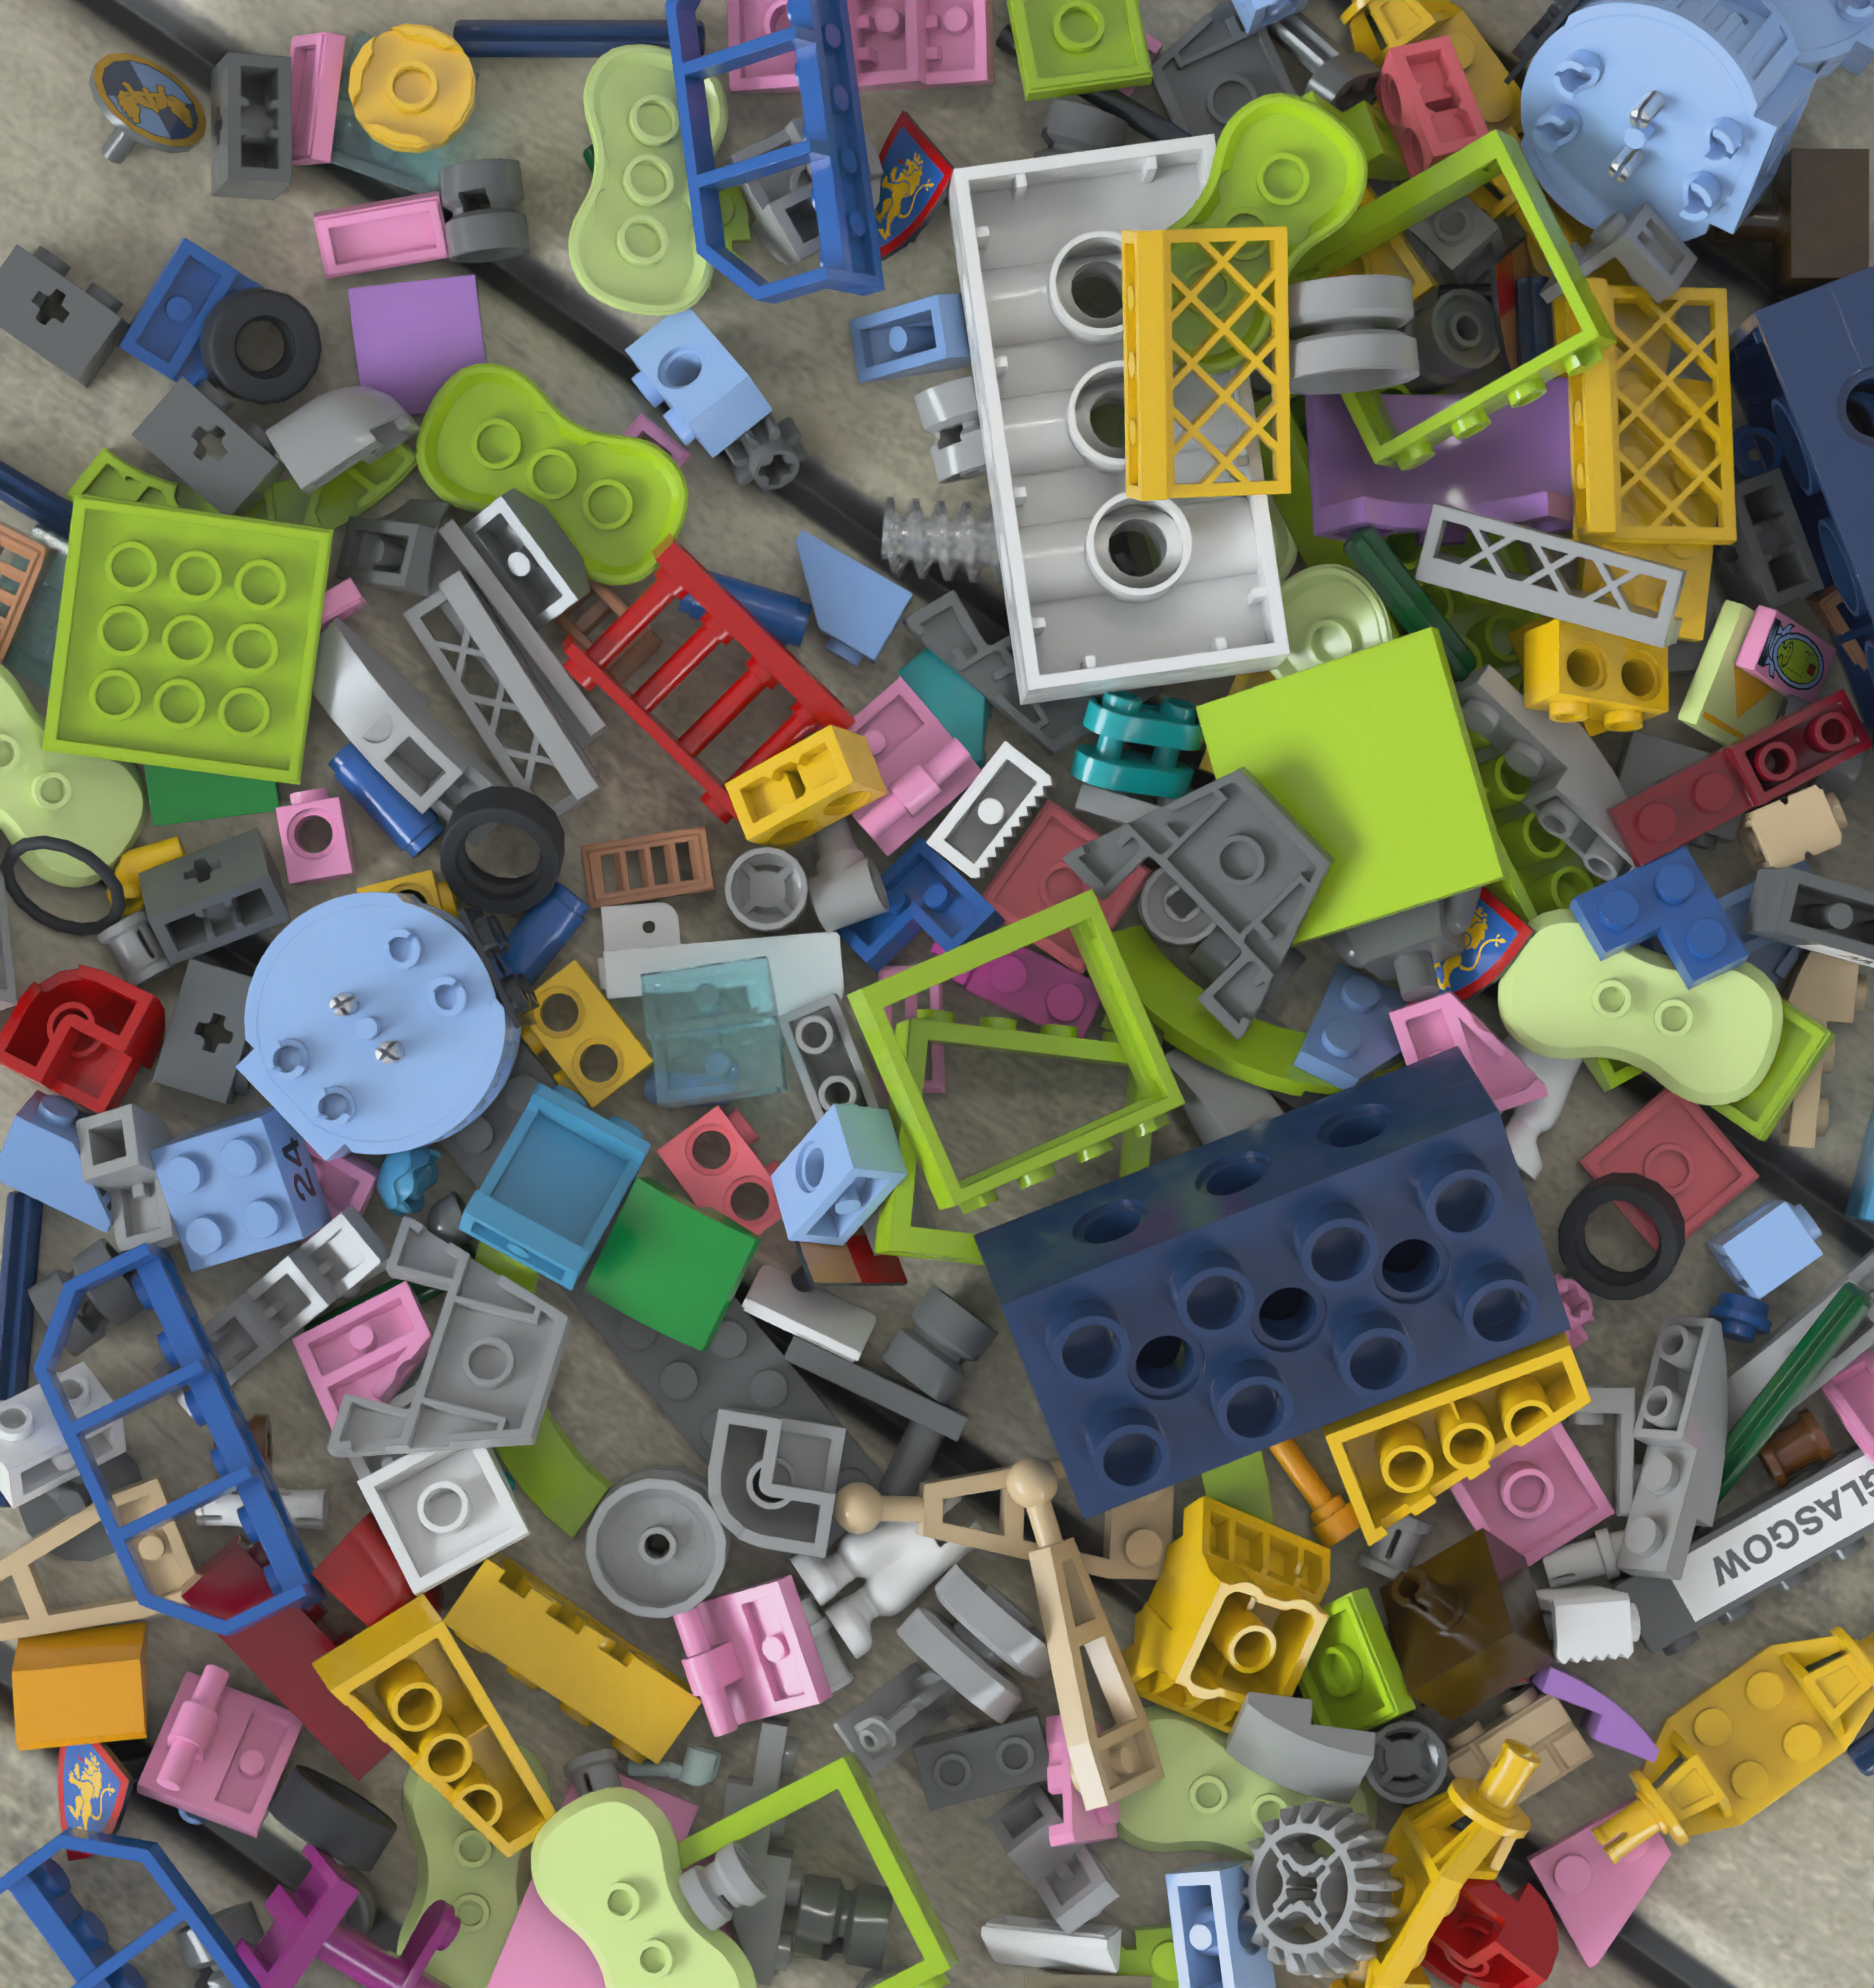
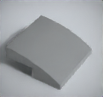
M1248 1692L1226 1739L1225 1752L1243 1766L1283 1787L1316 1798L1350 1804L1374 1758L1375 1732L1311 1724L1313 1700Z

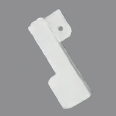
M655 902L601 907L604 958H598L600 990H606L607 999L748 988L752 1008L761 1018H776L834 993H837L843 1002L844 973L841 938L837 932L681 944L678 914L667 903ZM652 921L655 924V930L652 933H646L643 930L645 922Z

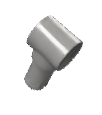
M848 816L813 834L820 859L815 865L817 876L809 878L808 887L814 909L825 931L829 933L888 912L889 901L880 873L870 857L865 858L864 853L857 850Z

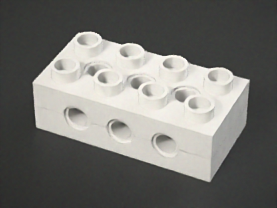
M1214 134L953 169L948 193V205L1020 705L1275 670L1290 654L1267 495L1168 498V500L1140 501L1126 497L1125 447H1110L1101 442L1093 432L1090 423V413L1099 406L1117 404L1124 407L1121 230L1166 229L1188 212L1201 195L1207 183L1216 150ZM1089 277L1104 279L1117 289L1121 297L1122 308L1115 315L1105 319L1092 318L1083 313L1075 304L1071 287L1076 282ZM1173 363V373H1174V372L1177 370V368L1179 367L1178 365H1176V364H1174V363ZM1245 363L1228 372L1209 376L1223 387ZM1191 371L1173 389L1174 407L1189 422L1215 396ZM1248 376L1230 396L1255 420L1250 376ZM1223 403L1198 431L1224 454L1248 427ZM1174 421L1175 440L1183 429ZM1255 436L1231 462L1249 481L1265 480L1259 438ZM1193 438L1174 456L1175 483H1196L1216 463ZM1224 470L1214 482L1235 480ZM1123 531H1136L1146 535L1154 543L1158 551V568L1154 572L1142 577L1129 576L1121 572L1112 562L1109 553V539Z

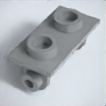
M914 1662L834 1723L833 1726L853 1753L868 1778H871L950 1716L945 1706L953 1701L956 1689L934 1670H929L922 1674Z

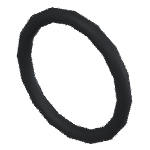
M44 835L23 838L10 846L5 852L0 865L1 873L5 880V889L14 903L35 921L55 931L77 936L100 934L120 921L126 908L123 886L111 867L92 851L69 840ZM47 849L66 853L84 862L101 876L110 890L112 907L109 914L99 921L79 923L61 919L42 910L24 894L16 882L14 865L17 858L27 851Z

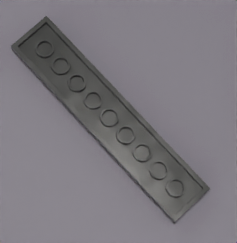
M521 1037L511 1074L494 1102L466 1128L439 1141L478 1189H480L525 1111L537 1084L542 1083L551 1089L554 1085H559ZM635 1178L572 1291L560 1284L558 1285L708 1466L718 1408L761 1411L780 1414L783 1417L843 1426L793 1364L783 1359L785 1356L753 1316L743 1311L744 1307H742V1303L735 1295L708 1351H700L638 1322L584 1290L633 1187ZM846 1429L835 1493L837 1494L842 1487L849 1483L864 1482L873 1486L880 1495L891 1496V1494L878 1487L884 1474ZM832 1515L827 1548L847 1532L838 1525L834 1515ZM780 1551L781 1554L795 1569V1567L789 1559L796 1554Z

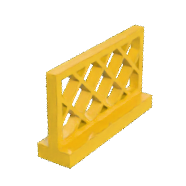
M1287 226L1121 230L1126 497L1140 501L1168 500V498L1291 494ZM1269 240L1270 268L1252 286L1228 261L1247 241ZM1232 241L1221 254L1209 243ZM1194 242L1213 261L1189 288L1171 272V243ZM1220 270L1246 294L1222 321L1196 297ZM1269 285L1270 303L1261 295ZM1172 287L1181 295L1173 306ZM1253 302L1271 318V335L1255 353L1229 329ZM1189 304L1214 328L1190 355L1172 339V322ZM1221 337L1247 360L1223 387L1197 364ZM1270 352L1271 370L1262 362ZM1173 354L1182 362L1174 373ZM1254 369L1271 384L1272 402L1255 420L1230 396ZM1190 371L1215 395L1191 422L1174 407L1173 389ZM1223 403L1248 427L1224 454L1198 431ZM1271 419L1272 437L1263 429ZM1174 421L1183 429L1175 440ZM1255 436L1272 451L1273 480L1249 481L1231 463ZM1193 438L1216 463L1196 483H1175L1174 456ZM1224 470L1235 480L1214 482Z
M1586 278L1618 342L1601 351L1604 359L1595 367L1575 376L1568 375L1573 539L1596 546H1602L1605 542L1732 545L1737 541L1727 288L1679 287L1674 294L1657 304L1642 286L1607 285V278ZM1565 297L1567 340L1581 332L1582 329ZM1614 303L1636 304L1655 324L1634 344L1615 325ZM1657 305L1672 306L1664 313ZM1682 305L1709 306L1710 333L1698 345L1670 319ZM1659 329L1687 354L1668 376L1640 349ZM1710 342L1711 358L1703 351ZM1616 346L1625 353L1617 362ZM1629 359L1657 385L1638 406L1617 387V371ZM1692 360L1712 379L1713 395L1700 408L1673 382ZM1662 391L1690 418L1670 439L1642 412ZM1712 406L1714 422L1705 414ZM1618 408L1627 416L1620 424ZM1631 422L1660 448L1640 469L1620 451L1619 434ZM1695 423L1715 442V459L1703 471L1675 445ZM1664 454L1692 480L1672 502L1645 476ZM1715 468L1716 484L1708 477ZM1621 472L1629 479L1622 488ZM1634 485L1662 511L1649 526L1622 524V497ZM1699 487L1717 505L1718 527H1697L1677 507ZM1668 517L1676 526L1659 525Z

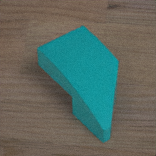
M926 648L897 673L940 721L951 737L958 739L970 753L973 761L982 769L986 765L987 753L984 749L988 719H992L993 705Z

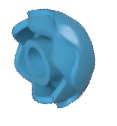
M426 1145L387 1155L378 1175L376 1189L382 1203L391 1213L403 1218L405 1214L410 1216L411 1213L420 1212L424 1208V1192L431 1188L439 1177V1171L435 1162L441 1157L439 1151Z

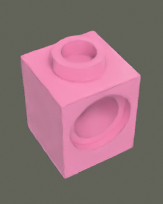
M319 788L290 794L291 805L276 808L289 884L301 886L359 875L346 800L340 797L329 798L328 788ZM313 818H325L331 825L333 832L330 845L319 853H308L300 841L302 827Z

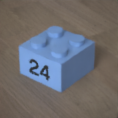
M273 1106L181 1133L149 1151L191 1272L302 1240L332 1221L304 1138Z

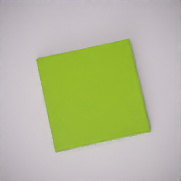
M75 493L42 751L300 785L334 529Z
M1429 627L1196 707L1216 780L1244 766L1335 859L1291 947L1510 878L1438 628Z

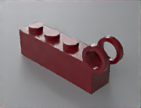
M239 1532L183 1584L181 1597L191 1607L227 1620L274 1597L275 1595L270 1589L264 1574V1567L270 1565V1561L261 1542L251 1544ZM321 1601L306 1609L289 1608L234 1636H224L216 1633L357 1781L363 1778L393 1750L391 1746L386 1742L384 1743L370 1730L359 1716L328 1690L311 1664L354 1637L347 1630L338 1636L322 1619L328 1611Z

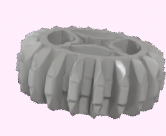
M1308 1801L1307 1803H1302L1301 1806H1289L1286 1809H1281L1280 1819L1271 1818L1269 1821L1262 1822L1265 1838H1255V1840L1247 1842L1255 1858L1253 1862L1247 1861L1240 1867L1249 1875L1248 1887L1242 1889L1240 1893L1249 1899L1250 1908L1240 1919L1249 1925H1257L1251 1942L1259 1947L1268 1948V1961H1272L1276 1965H1286V1971L1292 1972L1295 1975L1332 1978L1333 1975H1338V1973L1349 1974L1354 1970H1359L1360 1961H1369L1371 1958L1378 1957L1375 1941L1384 1942L1386 1939L1393 1937L1385 1920L1387 1917H1395L1402 1913L1391 1903V1894L1405 1885L1390 1877V1870L1400 1859L1391 1853H1382L1389 1836L1382 1834L1381 1831L1371 1830L1373 1818H1369L1363 1813H1353V1808L1348 1807L1346 1804L1329 1803L1327 1805L1325 1801ZM1323 1838L1336 1851L1330 1857H1326L1324 1854H1317L1312 1844ZM1313 1921L1315 1925H1323L1328 1935L1321 1940H1317L1306 1931L1304 1926Z

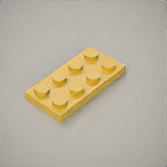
M1621 369L1617 371V387L1636 406L1657 387L1643 372ZM1678 377L1673 380L1699 408L1713 395L1712 382ZM1663 391L1642 411L1669 439L1690 419ZM1712 406L1705 414L1714 422ZM1618 408L1620 424L1627 416ZM1633 422L1619 434L1620 451L1638 469L1660 449ZM1696 423L1675 443L1702 471L1715 459V442ZM1666 454L1645 474L1671 502L1692 482ZM1716 468L1708 475L1715 484ZM1621 472L1622 488L1629 479ZM1636 485L1622 497L1623 525L1649 526L1662 513ZM1697 487L1677 508L1697 527H1716L1717 505ZM1667 517L1659 526L1676 525ZM1605 542L1600 546L1687 570L1675 616L1683 618L1677 640L1694 643L1703 641L1714 545ZM1579 557L1576 589L1594 593L1606 586L1607 584L1594 561ZM1609 565L1616 579L1630 572L1629 570ZM1641 574L1622 585L1621 588L1631 604L1659 612L1667 581ZM1611 592L1604 596L1615 599Z

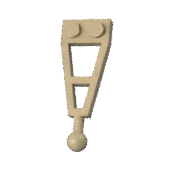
M1059 1457L1045 1460L1054 1468L1057 1479L1067 1478ZM1012 1466L919 1482V1496L880 1495L870 1484L853 1482L842 1487L835 1497L834 1518L841 1528L850 1533L862 1534L869 1532L880 1521L918 1522L917 1534L1016 1558L1030 1560L1028 1552L1038 1549L1037 1542L1023 1539L1025 1507L1015 1503L1007 1491L1006 1479ZM1174 1485L1105 1511L1103 1557L1080 1552L1088 1574L1108 1579L1158 1580L1163 1569L1162 1564L1166 1558V1546L1172 1543ZM1000 1489L999 1534L942 1522L943 1499Z
M1026 1457L1017 1461L1010 1468L1006 1479V1486L1012 1500L1027 1509L1038 1549L1028 1552L1066 1745L1071 1759L1070 1775L1073 1785L1081 1793L1085 1809L1088 1811L1108 1806L1165 1777L1147 1715L1134 1683L1130 1678L1129 1671L1074 1537L1062 1539L1051 1502L1058 1487L1056 1472L1047 1461L1038 1457ZM1082 1645L1086 1649L1116 1725L1099 1733L1096 1731L1079 1648Z
M161 1473L110 1491L125 1525L173 1502ZM92 1501L81 1513L66 1516L0 1557V1582L12 1575L27 1614L0 1618V1641L142 1619L160 1613L139 1605L135 1595L52 1609L34 1561L101 1521ZM178 1518L132 1542L155 1593L184 1604L187 1602L181 1597L183 1584L200 1568L181 1521Z

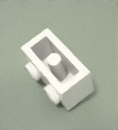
M84 1361L63 1372H56L77 1419L113 1402ZM40 1384L7 1400H0V1491L14 1509L80 1475ZM123 1417L85 1435L98 1466L126 1452Z

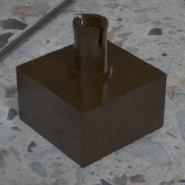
M1791 148L1785 155L1777 177L1772 184V204H1756L1734 234L1715 226L1716 243L1772 242V296H1796L1869 268V149Z
M1484 1528L1479 1529L1417 1567H1408L1407 1573L1401 1571L1395 1580L1379 1589L1407 1693L1451 1722L1556 1662L1525 1556Z

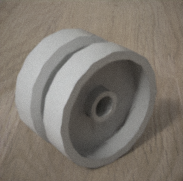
M1381 274L1348 275L1299 282L1288 286L1289 339L1293 340L1289 342L1290 394L1327 395L1363 392L1399 385L1420 376L1417 339L1397 331L1398 328L1406 325L1414 318L1410 279Z
M656 1464L630 1472L608 1491L587 1528L585 1557L594 1583L612 1604L636 1616L668 1618L692 1610L712 1593L732 1553L733 1533L717 1518L708 1498V1479L685 1467ZM656 1533L662 1534L668 1539L670 1544L665 1551H659L652 1547L655 1538L649 1536Z
M955 1562L935 1585V1591L940 1603L958 1621L952 1624L932 1608L917 1606L897 1629V1633L923 1661L960 1694L992 1719L1003 1724L1022 1702L1023 1695L1020 1685L1000 1664L1005 1661L1025 1677L1041 1680L1051 1668L1046 1639L1033 1626L1035 1622L1005 1594L991 1584L989 1586L986 1585L964 1566Z

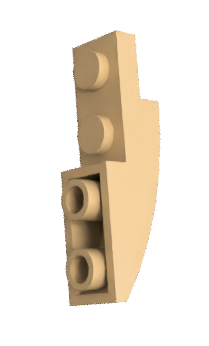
M1803 949L1787 978L1781 997L1825 1027H1827V1023L1852 1024L1854 1012H1863L1865 1007L1867 975L1858 974L1859 964ZM1835 1038L1783 1114L1779 1146L1815 1149L1816 1136H1825L1829 1118L1828 1099L1820 1098L1822 1073H1831L1835 1058Z

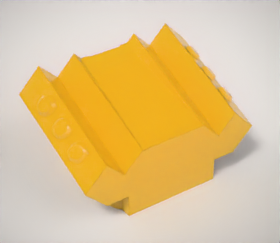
M1202 1496L1186 1506L1183 1515V1536L1166 1546V1558L1162 1564L1163 1569L1148 1602H1145L1142 1611L1135 1614L1134 1643L1121 1651L1138 1696L1227 1734L1230 1733L1248 1692L1292 1697L1329 1618V1615L1321 1608L1320 1603L1330 1583L1331 1549L1206 1496Z

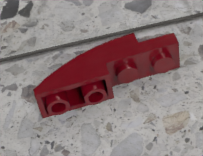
M1840 689L1656 781V784L1607 809V812L1635 867H1640L1743 812L1771 801L1873 747L1845 690Z

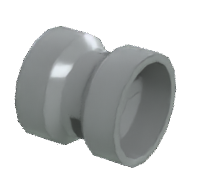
M735 1840L718 1850L715 1860L706 1867L696 1865L678 1877L681 1890L687 1902L700 1921L711 1931H715L730 1921L733 1910L739 1906L751 1907L769 1895V1889L759 1868L748 1852Z

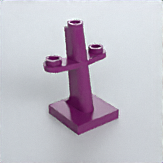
M307 1843L302 1853L313 1867L295 1893L278 1884L264 1906L275 1921L256 1947L240 1938L234 1947V1950L262 1988H294L315 1957L367 1988H451L425 1972L424 1969L436 1950L443 1951L453 1942L460 1929L461 1919L455 1915L454 1906L442 1899L435 1901L423 1913L403 1952L399 1956L341 1920L360 1891L331 1856Z

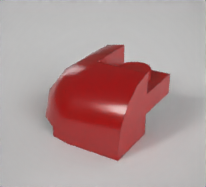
M79 964L78 968L59 971L39 984L33 981L18 1000L0 1034V1065L96 1114L119 1108L140 1067L143 1066L151 1070L165 1030V1008L156 996L101 969Z
M371 1512L344 1537L311 1573L314 1578L368 1627L419 1597L414 1595L375 1516ZM439 1584L423 1594L439 1616H441L444 1593L442 1584Z
M1468 1878L1460 1889L1455 1908L1449 1915L1443 1917L1428 1942L1427 1952L1421 1965L1453 1988H1461L1464 1982L1480 1988H1535L1544 1983L1552 1972L1559 1950L1557 1924L1547 1901L1530 1883L1508 1895L1501 1889L1496 1879Z

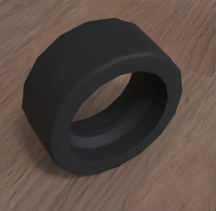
M491 786L471 793L454 808L440 845V869L449 888L467 905L491 914H515L534 908L551 893L559 876L565 855V832L555 811L539 796L517 787ZM489 822L508 823L524 830L536 841L540 849V860L535 870L529 874L517 878L494 876L482 871L469 859L465 846L469 832L474 827Z
M1613 1172L1590 1181L1566 1208L1558 1228L1559 1254L1568 1274L1584 1290L1607 1300L1631 1301L1654 1292L1670 1276L1677 1265L1685 1245V1220L1675 1198L1658 1182L1637 1173ZM1610 1201H1626L1642 1208L1654 1220L1659 1234V1246L1654 1258L1645 1267L1632 1272L1617 1271L1603 1265L1590 1253L1585 1242V1225L1589 1215L1598 1206Z
M295 1765L269 1807V1812L277 1821L305 1842L346 1865L367 1872L372 1871L397 1830L396 1823L367 1799L336 1780L301 1765Z

